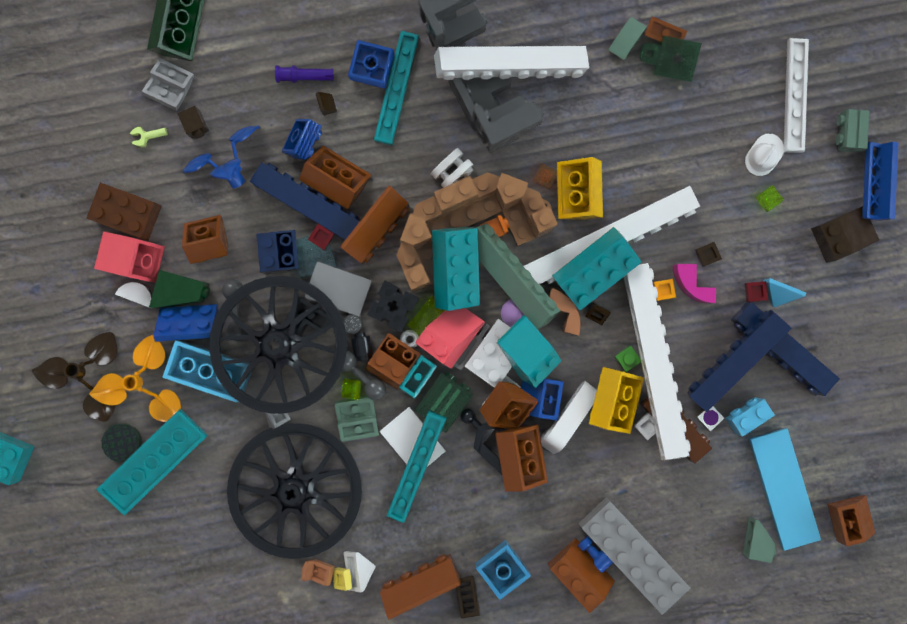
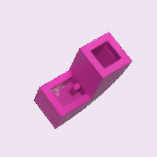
M697 264L673 265L675 280L688 297L705 304L716 303V288L697 287Z

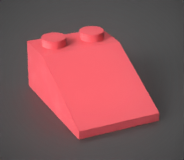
M466 308L451 311L445 310L425 328L415 343L452 369L485 322Z

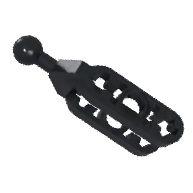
M463 410L460 416L461 420L465 424H471L477 429L473 448L502 475L500 458L484 442L495 430L501 432L508 429L491 427L487 422L481 424L476 419L473 410Z

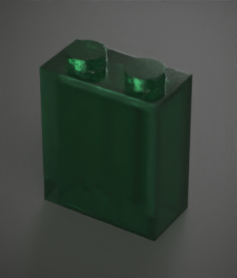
M448 371L446 374L442 372L415 408V411L424 418H426L428 411L446 417L447 419L442 429L445 433L473 396L471 393L472 389L464 383L460 385L455 382L456 377Z

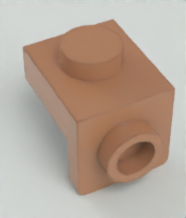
M318 559L305 561L302 567L301 580H312L324 586L331 585L335 566Z

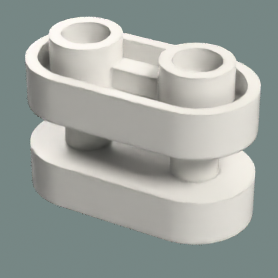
M459 148L450 153L431 172L435 180L440 177L444 180L441 184L443 188L458 182L463 176L465 178L474 171L472 169L474 164L469 159L465 162L460 159L463 153ZM455 164L458 168L449 175L446 171Z

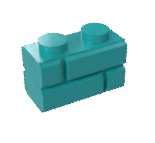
M421 355L399 388L416 398L437 365Z

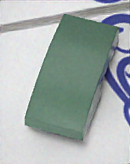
M630 17L608 50L625 60L647 26Z

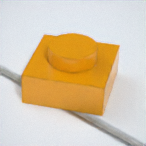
M673 279L652 282L653 287H656L658 292L656 301L676 298Z

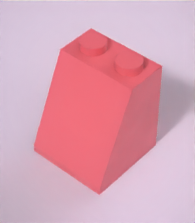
M103 231L94 269L156 283L165 246Z

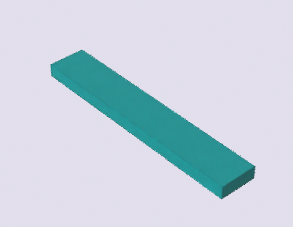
M405 31L400 32L374 136L375 142L393 146L419 41V35Z
M428 411L386 515L387 517L402 523L405 522L447 419L446 417Z

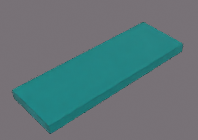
M179 409L96 490L125 516L208 435L182 409Z

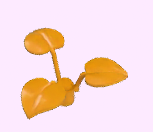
M153 335L143 339L133 352V362L138 366H143L139 371H136L134 375H127L124 378L114 373L107 374L98 381L89 393L92 398L107 405H118L124 402L127 398L125 390H138L139 392L154 396L155 399L149 404V413L154 419L161 422H167L181 409L180 399L175 392L165 389L157 395L142 388L143 380L139 375L146 370V367L149 369L159 368L166 358L163 345L160 341L155 342Z

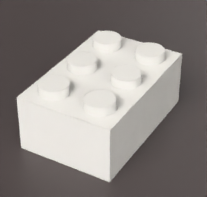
M499 319L496 320L465 364L466 368L494 388L499 381L502 382L512 368V365L496 343L511 327Z

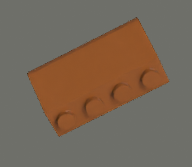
M389 185L340 247L362 265L364 262L368 263L374 256L372 252L375 248H380L386 241L384 237L387 233H392L398 225L396 222L399 218H404L410 210L408 209L409 203Z
M442 554L435 558V562L430 564L428 562L423 563L417 567L418 570L412 573L407 571L400 575L399 579L395 581L391 579L383 583L380 595L388 620L461 585L460 573L451 554L447 556Z

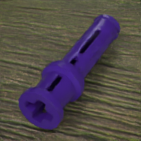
M292 65V67L275 66L276 83H280V81L296 83L298 80L334 81L333 68L302 69L295 65Z

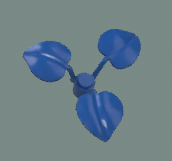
M259 125L244 127L231 135L229 141L231 142L235 159L217 166L210 159L212 157L211 154H202L192 159L182 170V173L194 172L205 164H211L215 168L210 172L211 177L226 179L233 189L240 187L245 183V179L240 172L242 170L240 167L241 160L237 155L236 144L249 137L256 129H261Z

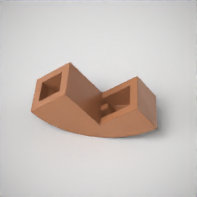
M551 288L548 296L555 301L557 307L561 310L560 312L567 313L562 332L579 336L581 325L576 306L565 294Z

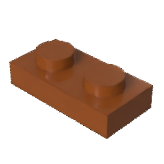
M652 16L644 35L673 48L680 49L687 31Z

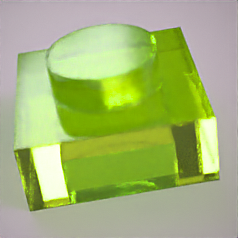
M773 185L755 197L766 212L784 200Z
M343 379L341 398L359 400L361 381Z

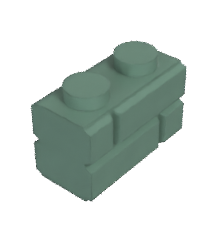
M847 109L840 113L836 122L837 126H839V134H837L835 139L838 151L859 153L867 150L870 111Z

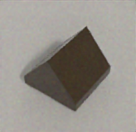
M592 302L585 317L602 326L611 312Z

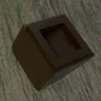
M316 92L319 108L324 116L337 112L332 94Z

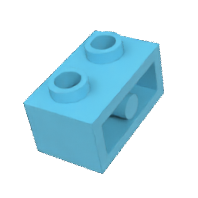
M754 397L748 400L743 407L731 411L730 415L725 419L733 432L743 437L774 417L775 414L765 399Z

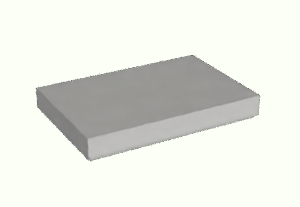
M319 261L316 263L310 280V284L324 292L337 309L356 316L361 314L372 280ZM305 295V298L316 301L309 295Z

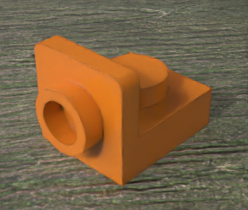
M501 214L479 225L488 224L494 229L498 237L508 234V228H510L506 217L502 218Z

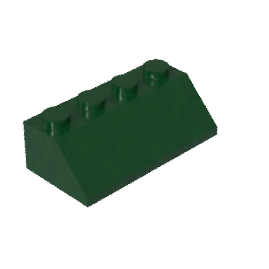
M157 0L147 50L166 57L192 61L204 0Z

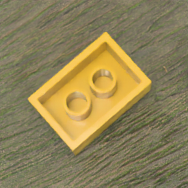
M603 367L589 424L607 430L631 434L644 377Z

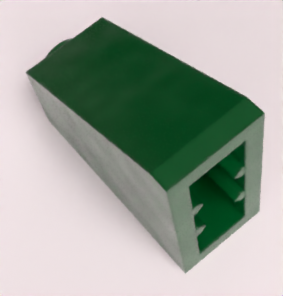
M159 270L149 307L160 309L204 302L210 293L209 283Z

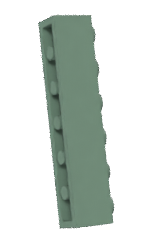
M484 224L476 227L478 228L479 261L537 330L547 325L561 311L555 301L550 299L543 287L534 280L531 273L524 268L519 259L513 255L506 243L497 236L491 226Z

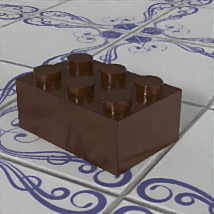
M100 182L87 219L149 241L162 206Z

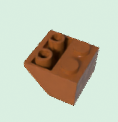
M388 333L367 363L365 370L398 390L421 353Z
M866 495L827 504L837 542L845 546H851L866 542L876 533Z

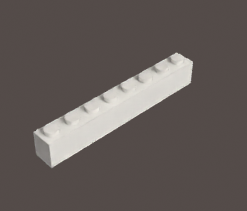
M586 46L438 47L434 55L437 78H443L444 80H452L454 78L469 80L474 77H481V79H490L492 77H500V79L518 77L519 79H525L536 76V78H545L547 76H554V78L572 76V78H578L589 69Z

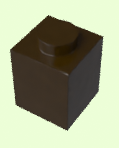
M196 106L177 113L186 134L190 138H201L209 131L201 111Z

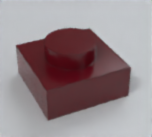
M317 224L308 240L325 251L335 234Z
M766 281L745 283L746 302L768 300Z

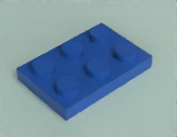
M217 304L160 308L153 335L155 342L210 338L212 324L219 311Z

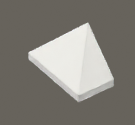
M345 551V567L350 569L352 577V589L349 591L363 592L376 566L359 552Z

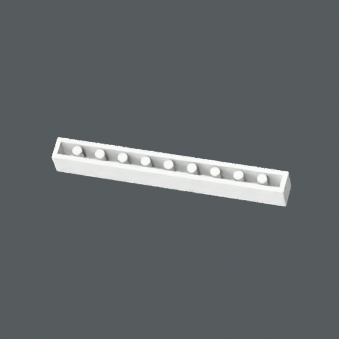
M688 186L525 265L524 268L531 273L539 285L546 281L550 284L556 281L552 276L611 228L615 227L627 242L633 239L635 243L645 238L643 234L649 231L653 234L662 230L661 225L667 223L670 226L678 222V217L682 215L687 218L695 214V209L700 207L691 186Z
M645 263L639 264L626 274L624 281L661 460H669L689 456L691 448L684 434L686 432V424L680 415L682 405L680 401H677L676 393H678V386L672 377L674 367L668 358L670 348L664 339L666 330L660 320L662 311L660 305H657L656 302L658 292L652 283L654 273L652 268H649V264Z

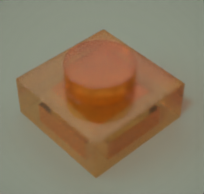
M542 163L533 182L550 189L557 176V171Z

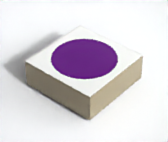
M714 406L708 412L703 409L696 416L709 431L713 430L724 419Z

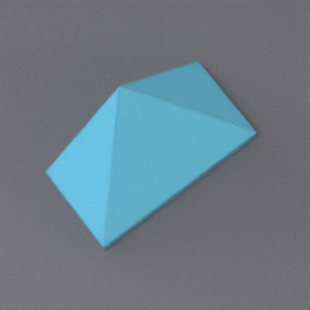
M771 278L763 280L766 281L767 295L773 308L806 295V292Z

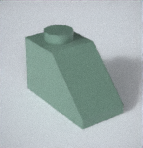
M749 516L742 554L748 559L772 563V559L776 555L775 543L761 522Z

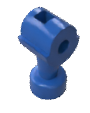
M586 536L577 546L582 551L587 550L593 558L596 568L603 573L613 562L602 550L598 551L592 545L593 540Z

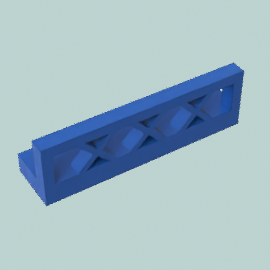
M868 142L865 152L863 219L876 221L895 219L898 142L884 144ZM873 148L877 149L876 158L873 155ZM873 167H874V169L876 170V176H875V177H874L873 174H872V168H873ZM872 186H873L874 189H875V194H874V196H873V194L871 193V187H872ZM871 205L874 207V215H870Z

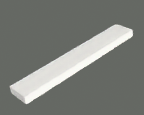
M790 38L787 40L784 152H805L809 39Z

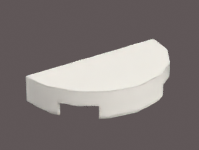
M135 282L122 285L115 293V295L149 307L152 298L148 287Z

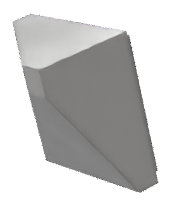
M265 413L269 427L273 429L291 420L288 413Z

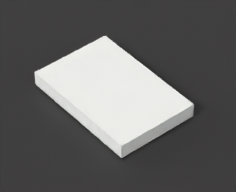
M409 406L380 430V433L406 464L419 436L423 422ZM438 441L428 466L446 452Z

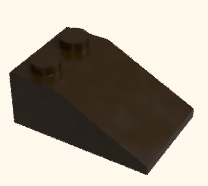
M863 206L811 228L826 263L842 259L879 241L871 220L862 218Z

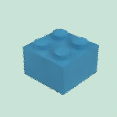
M506 539L475 563L477 571L499 600L531 577L529 569Z

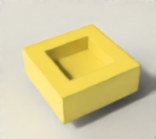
M335 568L333 572L334 589L344 591L352 589L350 569Z

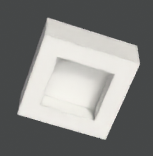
M650 413L645 414L634 424V427L646 440H649L656 434L653 417Z

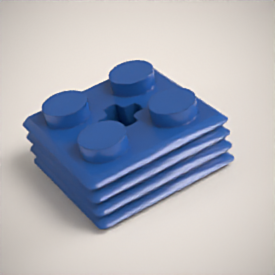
M357 40L348 73L349 79L385 89L395 55L394 49ZM374 61L375 66L369 68L367 64H371Z
M296 119L283 146L282 153L295 159H309L314 152L312 147L315 141H318L322 135L321 125L311 119Z

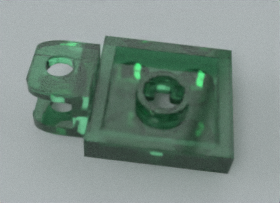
M663 36L661 45L643 44L639 59L645 63L655 65L654 75L692 82L702 43ZM651 50V56L647 57V51ZM680 53L682 62L679 61L677 64H674L672 57Z

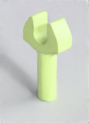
M136 127L130 134L133 136L141 135V139L133 141L132 144L146 147L149 139L166 136L168 132L166 128L146 132L143 128Z

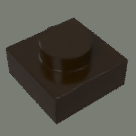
M715 242L695 250L702 267L722 259Z

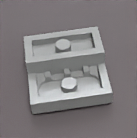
M159 58L150 71L151 78L143 88L142 94L177 111L191 86L194 74Z

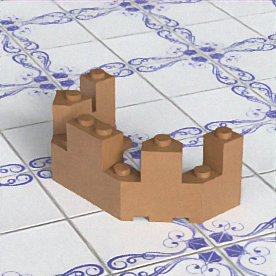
M488 172L474 179H471V176L435 191L433 197L417 203L413 214L409 215L400 239L401 245L396 255L411 290L414 293L434 284L432 230L462 226L470 227L502 212L504 218L506 217L509 223V229L518 247L553 231L558 225L550 206L546 208L540 193L528 188L527 182L504 173L500 177Z

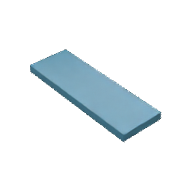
M788 428L749 438L782 550L785 551L820 541L821 537Z

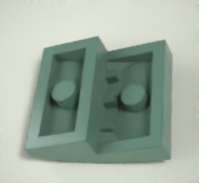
M367 396L335 401L341 442L379 436L374 400L369 399Z

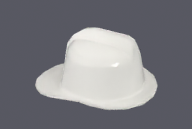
M774 134L760 136L745 157V164L749 172L756 176L770 173L783 156L784 145L782 140Z

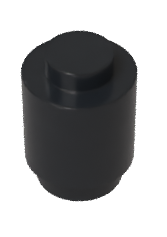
M365 332L354 334L351 343L357 361L371 359L373 349L370 335L366 336Z

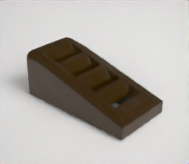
M474 576L460 578L461 584L471 582V586L456 587L461 619L480 616ZM472 590V594L463 596L461 594L463 591ZM473 598L474 602L463 604L464 599ZM475 606V610H464L465 607Z

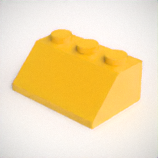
M588 157L557 162L558 219L586 220L603 218L602 161Z

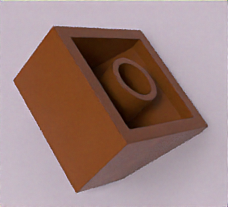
M221 215L184 223L182 248L190 264L228 255V241Z
M499 381L480 408V412L491 427L519 428L537 405L538 400L513 383Z

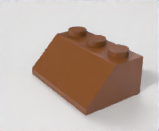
M323 145L304 163L299 180L339 205L349 209L359 197L371 174Z
M538 425L513 428L495 433L505 492H524L548 483Z
M575 538L548 562V566L584 608L591 613L604 601L615 580L606 570L601 573L596 568L593 558L586 549L582 551L577 546L580 542Z

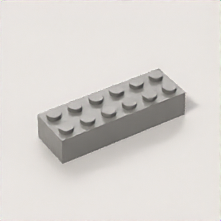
M607 498L600 502L578 523L662 615L691 589Z

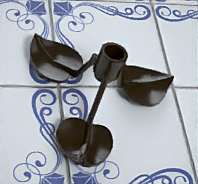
M106 332L92 338L84 349V354L91 359L90 361L77 364L74 362L68 363L61 357H52L34 368L32 373L40 383L51 389L64 387L67 384L68 378L78 380L92 391L93 387L83 380L86 374L84 366L92 364L94 361L102 366L113 362L118 350L115 336L112 332ZM87 395L83 401V410L89 417L106 422L114 413L115 405L103 404Z

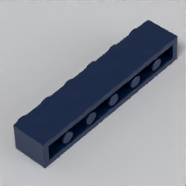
M261 162L249 182L344 240L360 222L358 221L360 217L350 212L347 214L343 212L342 206L335 202L333 204L326 201L327 197L317 192L315 195L310 192L311 188L301 182L299 185L294 182L295 178L286 172L284 175L277 172L279 168L273 164L268 163L266 165Z
M748 302L741 307L731 321L735 323L734 327L743 333L749 326H754L759 321L758 317L763 311L754 303ZM788 333L766 353L770 358L774 357L779 361L777 364L782 369L789 370L797 382H803L807 386L806 389L814 396H826L840 379Z
M771 309L768 312H763L758 317L759 321L754 326H749L744 331L745 335L740 340H735L730 345L731 349L726 354H721L716 359L717 363L712 368L708 367L702 373L703 377L698 382L694 381L689 386V391L687 392L689 397L706 412L792 329Z

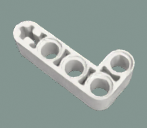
M583 381L558 416V421L555 420L553 425L540 437L542 446L552 454L560 452L566 446L593 406L597 389L588 382Z

